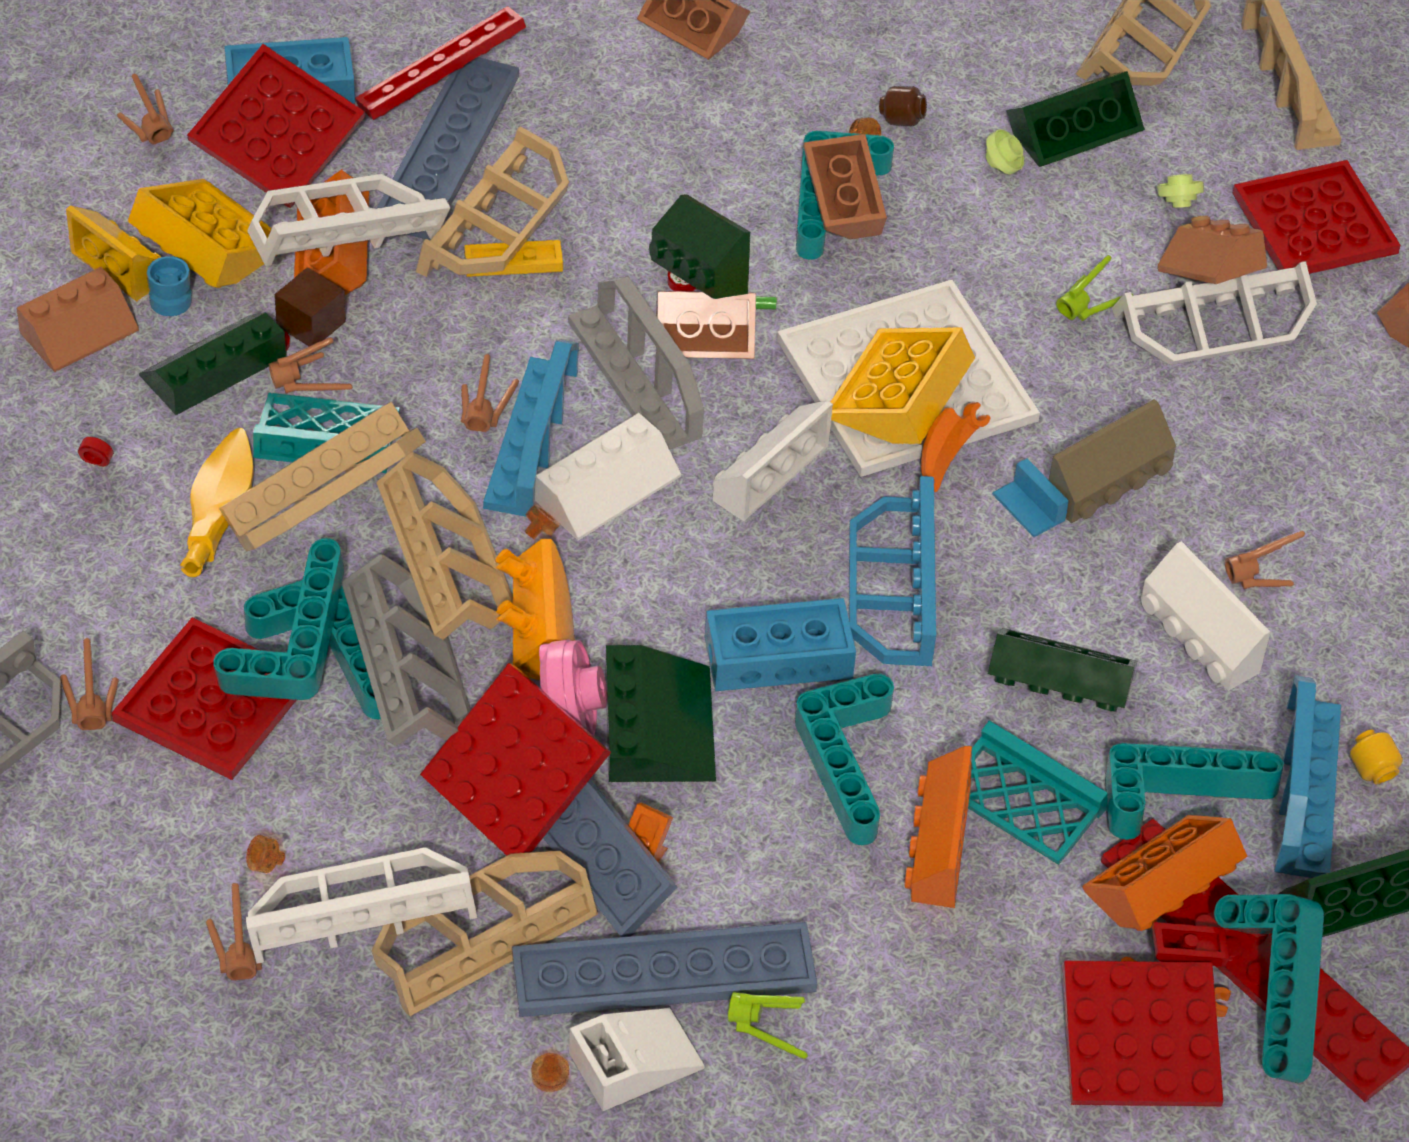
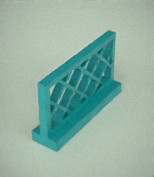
M268 392L259 424L255 425L253 431V458L294 462L378 410L383 405ZM273 405H288L290 409L279 413L273 408ZM395 407L400 414V407ZM316 408L321 409L323 412L312 417L306 411ZM344 412H351L356 416L345 421L339 415ZM296 416L303 420L294 425L287 421ZM332 420L336 424L327 429L321 425V423ZM393 441L383 446L379 450L375 451L371 455L367 456L363 460L359 461L358 463L368 460L372 456L376 455L380 451L392 445ZM387 469L383 470L380 473H387Z
M990 720L981 730L980 739L972 747L971 778H974L977 792L970 793L968 809L1059 865L1096 818H1100L1107 810L1108 792ZM982 751H985L995 757L997 766L977 769L975 760ZM1019 772L1025 776L1026 784L1006 787L1004 773ZM999 774L1001 788L981 791L979 777ZM1048 790L1054 794L1056 803L1036 805L1033 792ZM1029 794L1031 806L1011 809L1008 795ZM1003 796L1006 810L991 812L984 807L983 799ZM1077 808L1086 813L1081 822L1065 823L1063 810ZM1058 811L1061 825L1040 827L1039 813ZM1033 814L1035 829L1020 830L1014 826L1013 817ZM1063 833L1064 844L1055 852L1044 845L1042 836Z

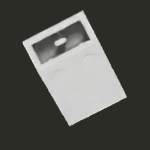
M670 1008L603 1014L570 1028L569 1054L602 1111L705 1069V1065Z

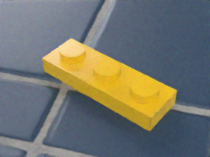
M560 240L527 241L503 271L467 274V277L563 272ZM506 243L464 245L465 259L502 256L509 245Z

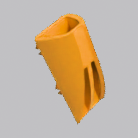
M552 539L539 540L519 556H516L508 549H504L495 560L499 563L495 568L513 578V603L509 600L503 601L497 608L496 613L500 614V616L496 619L513 628V665L520 669L528 678L540 680V645L549 644L553 641L575 640L568 582L561 557Z

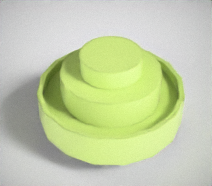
M999 129L987 137L986 160L991 167L997 168L1008 175L1022 169L1024 166L1023 147L1015 136L1003 129Z
M1192 174L1167 176L1168 183L1157 185L1158 196L1166 197V202H1172L1173 208L1191 206V200L1197 199V194L1204 193V181H1193Z

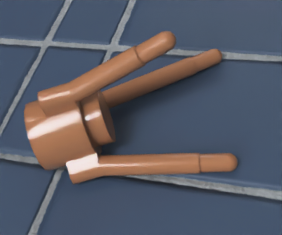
M132 74V79L148 113L142 118L141 128L121 112L117 114V117L134 131L142 142L149 140L151 144H157L168 140L174 130L169 123L160 90L156 89L154 91L160 113L158 114L138 75Z
M331 337L268 364L275 389L284 387L285 393L294 391L350 390L353 386L352 384L295 383V380L300 379L298 367L323 358V352L313 355L309 354L332 344L334 340Z
M489 354L484 355L477 397L471 403H469L468 386L466 384L461 386V423H464L465 427L469 430L486 432L490 429V426L497 427L499 416L519 384L518 379L512 381L493 411L491 402L484 398L490 363Z
M1299 531L1250 552L1226 558L1225 570L1231 583L1241 582L1243 589L1251 587L1293 586L1294 582L1292 580L1254 579V575L1259 574L1257 558L1282 548V546L1304 537L1305 532Z
M85 638L83 640L86 695L82 696L80 701L76 703L67 676L62 674L60 679L72 713V724H77L81 730L102 729L107 721H112L111 710L119 679L117 677L112 678L105 703L101 700L100 696L94 694L91 642L89 638Z
M233 883L231 887L235 943L228 947L226 953L213 920L207 919L206 925L220 961V973H226L230 980L252 979L256 976V970H262V963H256L250 944L243 942L238 883Z

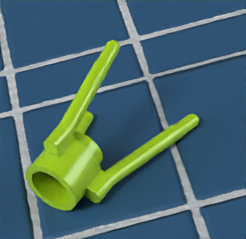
M1107 255L1087 276L1082 275L1070 290L1056 301L1058 311L1069 320H1074L1078 317L1084 321L1090 315L1113 307L1122 297L1119 296L1088 309L1090 298L1083 289L1111 261L1112 257L1110 255Z
M732 993L728 1010V1021L737 1023V1032L748 1033L802 1059L808 1057L806 1052L751 1026L752 1022H760L763 1007L799 1009L805 1003L804 997Z

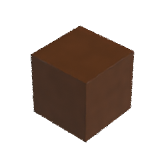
M308 267L274 294L276 323L288 334L307 346L325 340L346 322L344 290Z

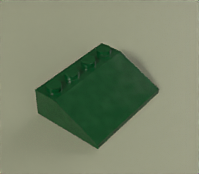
M606 645L607 746L611 752L608 756L609 782H715L716 768L710 666L643 645Z
M1409 849L1307 879L1284 889L1278 894H1290L1318 902L1324 913L1322 937L1408 912Z

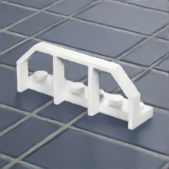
M383 174L267 191L247 231L265 266L272 265L275 255L319 248L323 257L330 255L334 245L370 240L374 248H380L385 237L426 231L429 238L432 239L442 227L450 206L445 198L425 200L421 193ZM377 189L405 204H396L377 209L369 208L361 192ZM346 194L355 211L319 218L310 200ZM295 202L304 220L284 221L273 225L267 239L260 225V221L267 208L272 205Z
M1305 261L1300 262L1294 268L1249 276L1243 275L1219 284L1203 283L1192 285L1191 281L1185 282L1180 288L1134 296L1131 295V292L1124 293L1112 307L1116 319L1126 318L1131 341L1163 362L1173 365L1290 344L1298 336L1317 302ZM1299 284L1305 308L1291 331L1287 335L1263 339L1253 300L1264 297L1265 292L1276 291V295L1291 293ZM1236 297H1240L1252 341L1209 348L1199 309L1205 307V303L1216 301L1218 306L1230 304L1235 301ZM1186 306L1197 351L1174 354L1142 333L1138 320L1144 318L1146 313L1156 312L1157 316H1165L1174 313L1175 308Z
M424 847L280 877L248 912L246 923L256 963L258 964L264 962L262 950L324 937H328L330 948L338 947L336 935L394 923L396 934L398 935L404 933L402 921L468 908L470 919L477 918L467 867ZM428 866L445 875L395 886L393 872ZM381 874L386 876L388 888L375 889L334 899L329 897L328 885ZM320 888L321 902L272 911L289 893Z

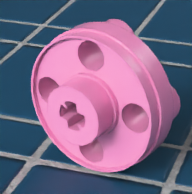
M568 639L540 645L541 689L594 736L597 725V709H604L607 705V687L602 668L600 666L591 667L587 651L580 640L571 641Z

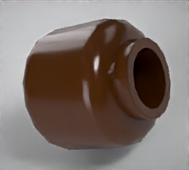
M892 86L887 90L886 95L880 98V114L885 116L887 123L890 125L915 126L919 123L920 119H924L926 116V96L921 94L920 90L915 86Z

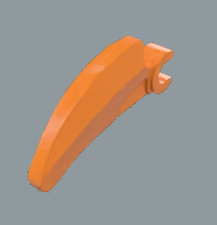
M979 402L967 404L961 417L957 415L953 408H945L930 427L923 444L921 471L922 476L934 477V492L939 490L944 474L960 448L979 427H984L989 423L991 419L989 415H981L978 419L976 418V411L981 406Z

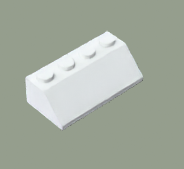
M827 400L802 405L790 415H784L773 430L761 435L757 443L749 451L742 452L733 465L726 471L722 470L716 475L713 481V501L742 521H745L828 447L833 404Z
M637 413L537 474L535 501L579 541L680 478L681 472L662 433L644 416Z
M1182 541L1177 543L1145 579L1141 595L1142 606L1148 614H1154L1163 623L1164 629L1169 636L1176 637L1185 646L1187 654L1193 660L1198 659L1215 683H1221L1229 691L1260 673L1270 631Z

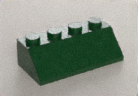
M1128 71L1109 74L1006 110L1013 135L1020 141L1022 147L1039 167L1145 130Z
M687 194L680 195L652 229V241L649 244L651 260L713 299L748 294L750 231Z
M266 312L248 315L140 372L139 376L172 412L178 415L269 367V363L286 357L285 332Z
M1002 628L996 636L988 674L995 676L994 681L1000 684L1015 686V681L1029 684L1028 690L1048 695L1049 690L1063 693L1062 698L1065 700L1083 703L1085 698L1097 701L1096 707L1117 712L1118 707L1125 708L1138 661Z

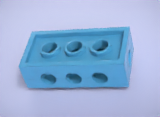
M348 37L224 46L227 85L230 84L260 46L264 44L355 104L354 74Z
M844 598L706 611L704 638L715 691L853 678L856 649Z

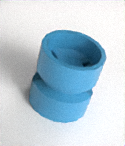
M172 256L161 257L152 261L147 269L151 308L160 315L171 317L186 312L192 303L188 264L184 260Z

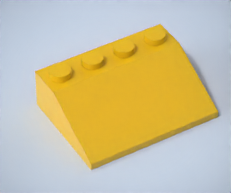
M197 179L138 189L127 222L137 228L142 236L150 238L160 245L162 251L184 260L188 264L189 270L196 272L204 278L206 284L216 288L237 284L264 265L247 231L254 215L207 180ZM260 221V225L268 239L272 228L263 221Z
M962 327L879 328L830 401L833 404L831 420L892 444H921L933 422L939 416L975 359Z

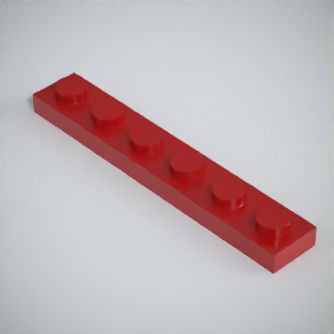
M506 6L355 97L358 107L364 110L373 120L387 114L389 110L404 101L412 99L417 93L438 83L440 79L455 70L463 68L465 64L480 55L486 54L496 45L514 37L516 33L526 28L523 17L509 6Z

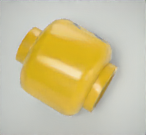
M1371 729L1355 738L1356 744L1351 748L1350 758L1363 780L1373 781L1377 785L1393 779L1400 773L1399 767L1403 762V757L1393 738L1388 733H1375Z

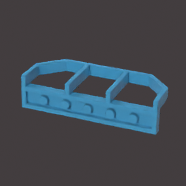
M559 340L555 342L550 360L530 357L485 494L483 509L533 518L538 467L548 468L550 464V423L562 425L564 375L577 377L579 343Z
M920 476L919 489L912 490V498L882 497L850 520L849 622L852 636L857 643L883 664L932 666L936 641L934 477ZM885 511L917 512V516L913 515L912 536H918V542L913 541L912 550L857 547V531ZM857 561L918 564V568H913L912 588L918 589V595L900 597L857 594ZM857 609L912 611L913 615L919 616V622H914L913 642L919 643V651L887 650L857 625Z
M1295 675L1287 702V709L1295 710V716L1283 756L1284 764L1291 765L1279 807V815H1285L1286 818L1274 872L1314 878L1330 873L1341 705L1315 701L1316 682L1313 678Z

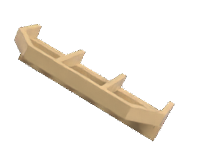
M1122 0L1077 70L1076 75L1087 80L1093 73L1099 75L1104 69L1110 74L1128 71L1132 85L1153 86L1161 84L1169 76L1210 9V1L1194 0L1197 13L1193 18L1172 0H1148L1185 31L1175 49L1172 50L1135 19L1143 9L1140 3L1143 4L1146 0ZM1126 33L1130 34L1165 63L1161 72H1132L1112 56L1120 45L1117 39L1123 38Z
M1246 0L1241 27L1242 30H1258L1264 43L1259 68L1261 71L1275 69L1280 79L1275 104L1277 108L1292 106L1299 121L1294 144L1295 149L1301 150L1340 145L1341 136L1279 0ZM1262 4L1268 16L1259 17Z
M520 126L517 129L514 141L493 166L489 164L486 166L483 178L465 200L459 199L456 202L453 214L430 241L425 239L422 244L416 273L427 277L433 269L440 270L442 266L458 275L503 271L567 191L569 181L558 148ZM526 148L533 150L550 161L558 187L549 198L530 189L511 176L514 171L520 173L528 159L525 156ZM498 190L501 192L506 191L538 210L520 234L481 212L482 210L488 211L492 207ZM475 226L509 245L502 256L460 259L448 251L450 249L455 251L463 240L464 231L466 229L472 231Z
M389 402L221 506L219 510L247 552L258 548L296 526L406 457L426 441L417 427L411 430L407 428L393 403ZM399 436L402 437L392 445L388 446L384 450L369 458L368 460L358 463L359 461L363 460L364 458L379 450L383 446L387 445L391 441L395 440ZM343 471L346 472L344 475L340 476L339 478L332 481L331 483L324 486L315 493L307 495L308 493L323 485L327 481L331 480L335 476L339 475ZM292 503H295L294 506H292L291 508H289V509L286 510L285 512H283V513L279 514L278 516L272 518L271 520L265 522L264 524H262V525H260L259 527L253 529L252 531H249V530H251L252 528H254L255 526H257V525H259L260 523H262L263 521H265V520H267L268 518H270L271 516L275 515V514L278 513L279 511L283 510V509L286 508L287 506L291 505Z
M411 452L376 483L434 636L444 640L468 619L492 629L500 623L496 619L500 614L471 599L462 604L449 568L454 569L489 586L497 608L505 600L513 603V596L503 571L495 568L499 565L495 561L497 555L477 505L444 467L415 452ZM412 472L432 481L461 515L432 501L424 506ZM431 522L470 540L479 561L450 547L442 552Z
M561 851L509 854L473 873L469 878L473 895L481 891L514 916L469 940L467 933L442 913L402 921L404 932L426 921L457 945L404 974L403 968L388 956L398 936L394 923L383 925L371 950L375 964L394 980L401 1006L406 1014L412 1016L513 961L512 946L545 944L598 915L586 869ZM560 870L575 881L574 884L525 909L524 903L498 884V882L515 873Z

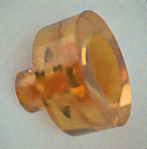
M861 117L854 120L849 133L881 136V127L874 118Z
M535 503L525 514L531 521L525 532L534 540L542 531L552 536L560 526L559 522L552 515Z
M257 835L248 846L246 862L248 868L252 871L267 874L276 865H282L285 860V853L279 850L278 841L273 837Z
M547 1053L537 1057L531 1067L532 1082L538 1089L545 1092L561 1090L569 1080L568 1062L562 1056L554 1053Z

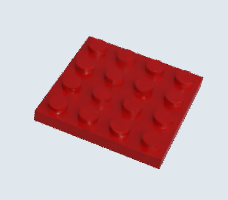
M262 44L187 134L188 141L267 193V191L310 185L364 119L365 111ZM295 202L285 203L284 205L291 208Z
M1348 160L1234 184L1232 194L1252 227L1263 230L1265 249L1278 270L1294 268L1300 262L1306 261L1308 272L1311 274L1399 254L1401 244Z
M192 617L111 713L113 722L233 780L297 700L233 695L222 691L218 685L214 669L215 656L227 648L259 649Z
M508 663L457 727L458 732L449 737L420 775L507 856L515 853L532 852L611 752L520 669Z
M1064 961L1062 971L1071 1105L1222 1107L1224 1101L1212 962Z

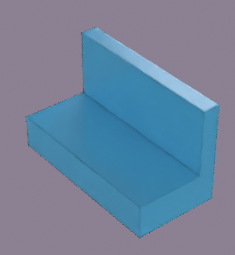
M1028 458L1016 464L1013 482L992 493L1033 537L1053 528L1066 519L1069 500Z

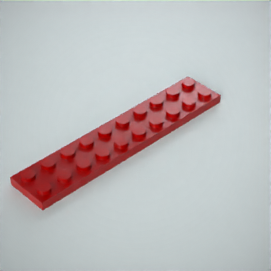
M1152 818L1141 827V833L1138 837L1128 840L1123 839L1102 855L1101 862L1107 868L1111 867L1166 829ZM1217 877L1210 882V887L1207 890L1198 894H1192L1183 900L1184 904L1179 909L1164 913L1161 917L1167 923L1221 927L1217 924L1214 916L1217 902L1223 896L1238 894L1222 879ZM1225 928L1229 960L1225 967H1216L1266 1012L1272 934H1247ZM1320 968L1313 1056L1360 1099L1367 1102L1409 1068V1047Z

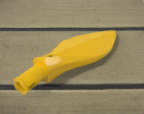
M241 427L230 432L201 466L192 485L190 493L192 528L187 541L189 550L180 566H183L181 568L182 572L189 577L199 576L205 562L214 561L219 541L229 526L219 508L252 487L254 474L253 458L247 434Z

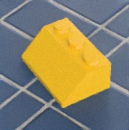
M72 205L67 207L66 214L71 253L94 270L102 267L118 284L120 289L136 302L147 295L150 291L147 281L148 266L152 261L161 258V256L155 252L152 253L136 237L129 236L113 220H108L99 212Z

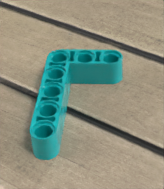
M811 131L805 135L803 144L805 142L860 134ZM865 134L876 176L889 173L892 168L894 143L885 136ZM803 147L796 253L803 259L815 260L823 255L826 230H824Z
M321 538L315 541L309 549L287 652L227 648L220 651L214 658V669L218 685L222 691L233 695L308 700L318 693L344 576V564L338 542L330 538Z
M303 580L254 595L247 599L244 604L245 629L249 636L256 639H264L292 630ZM341 585L329 646L365 715L379 720L381 717L345 592Z
M872 674L806 691L798 697L796 704L795 726L847 838L852 843L861 846L871 844L877 838L880 810L841 728L879 719L889 714L892 707L894 684L889 677L882 674Z
M1131 743L1116 744L1110 749L1105 777L1106 792H1108L1109 830L1114 836L1125 840L1134 839L1140 835L1146 804L1145 792L1262 800L1272 799L1276 797L1279 791L1284 762L1278 755L1263 751Z
M1290 894L1223 896L1217 902L1214 910L1215 920L1218 925L1247 934H1272L1262 1065L1269 1077L1301 1083L1309 1077L1313 1065L1324 921L1323 909L1316 901Z

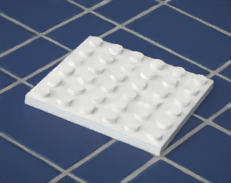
M953 280L777 331V342L812 399L817 403L827 400L830 402L879 328L962 327L975 359L942 411L945 408H953L957 415L961 417L967 404L979 402L981 406L976 411V418L978 419L981 415H989L991 417L989 423L984 427H979L964 445L1039 422V410ZM832 420L830 425L831 430L860 477L920 459L926 439L925 436L921 444H892Z

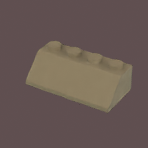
M1153 399L1053 456L1049 481L1069 500L1066 519L1070 523L1080 518H1090L1099 507L1106 503L1109 505L1116 503L1127 491L1142 488L1148 479L1157 474L1163 476L1172 468L1176 444L1159 403Z

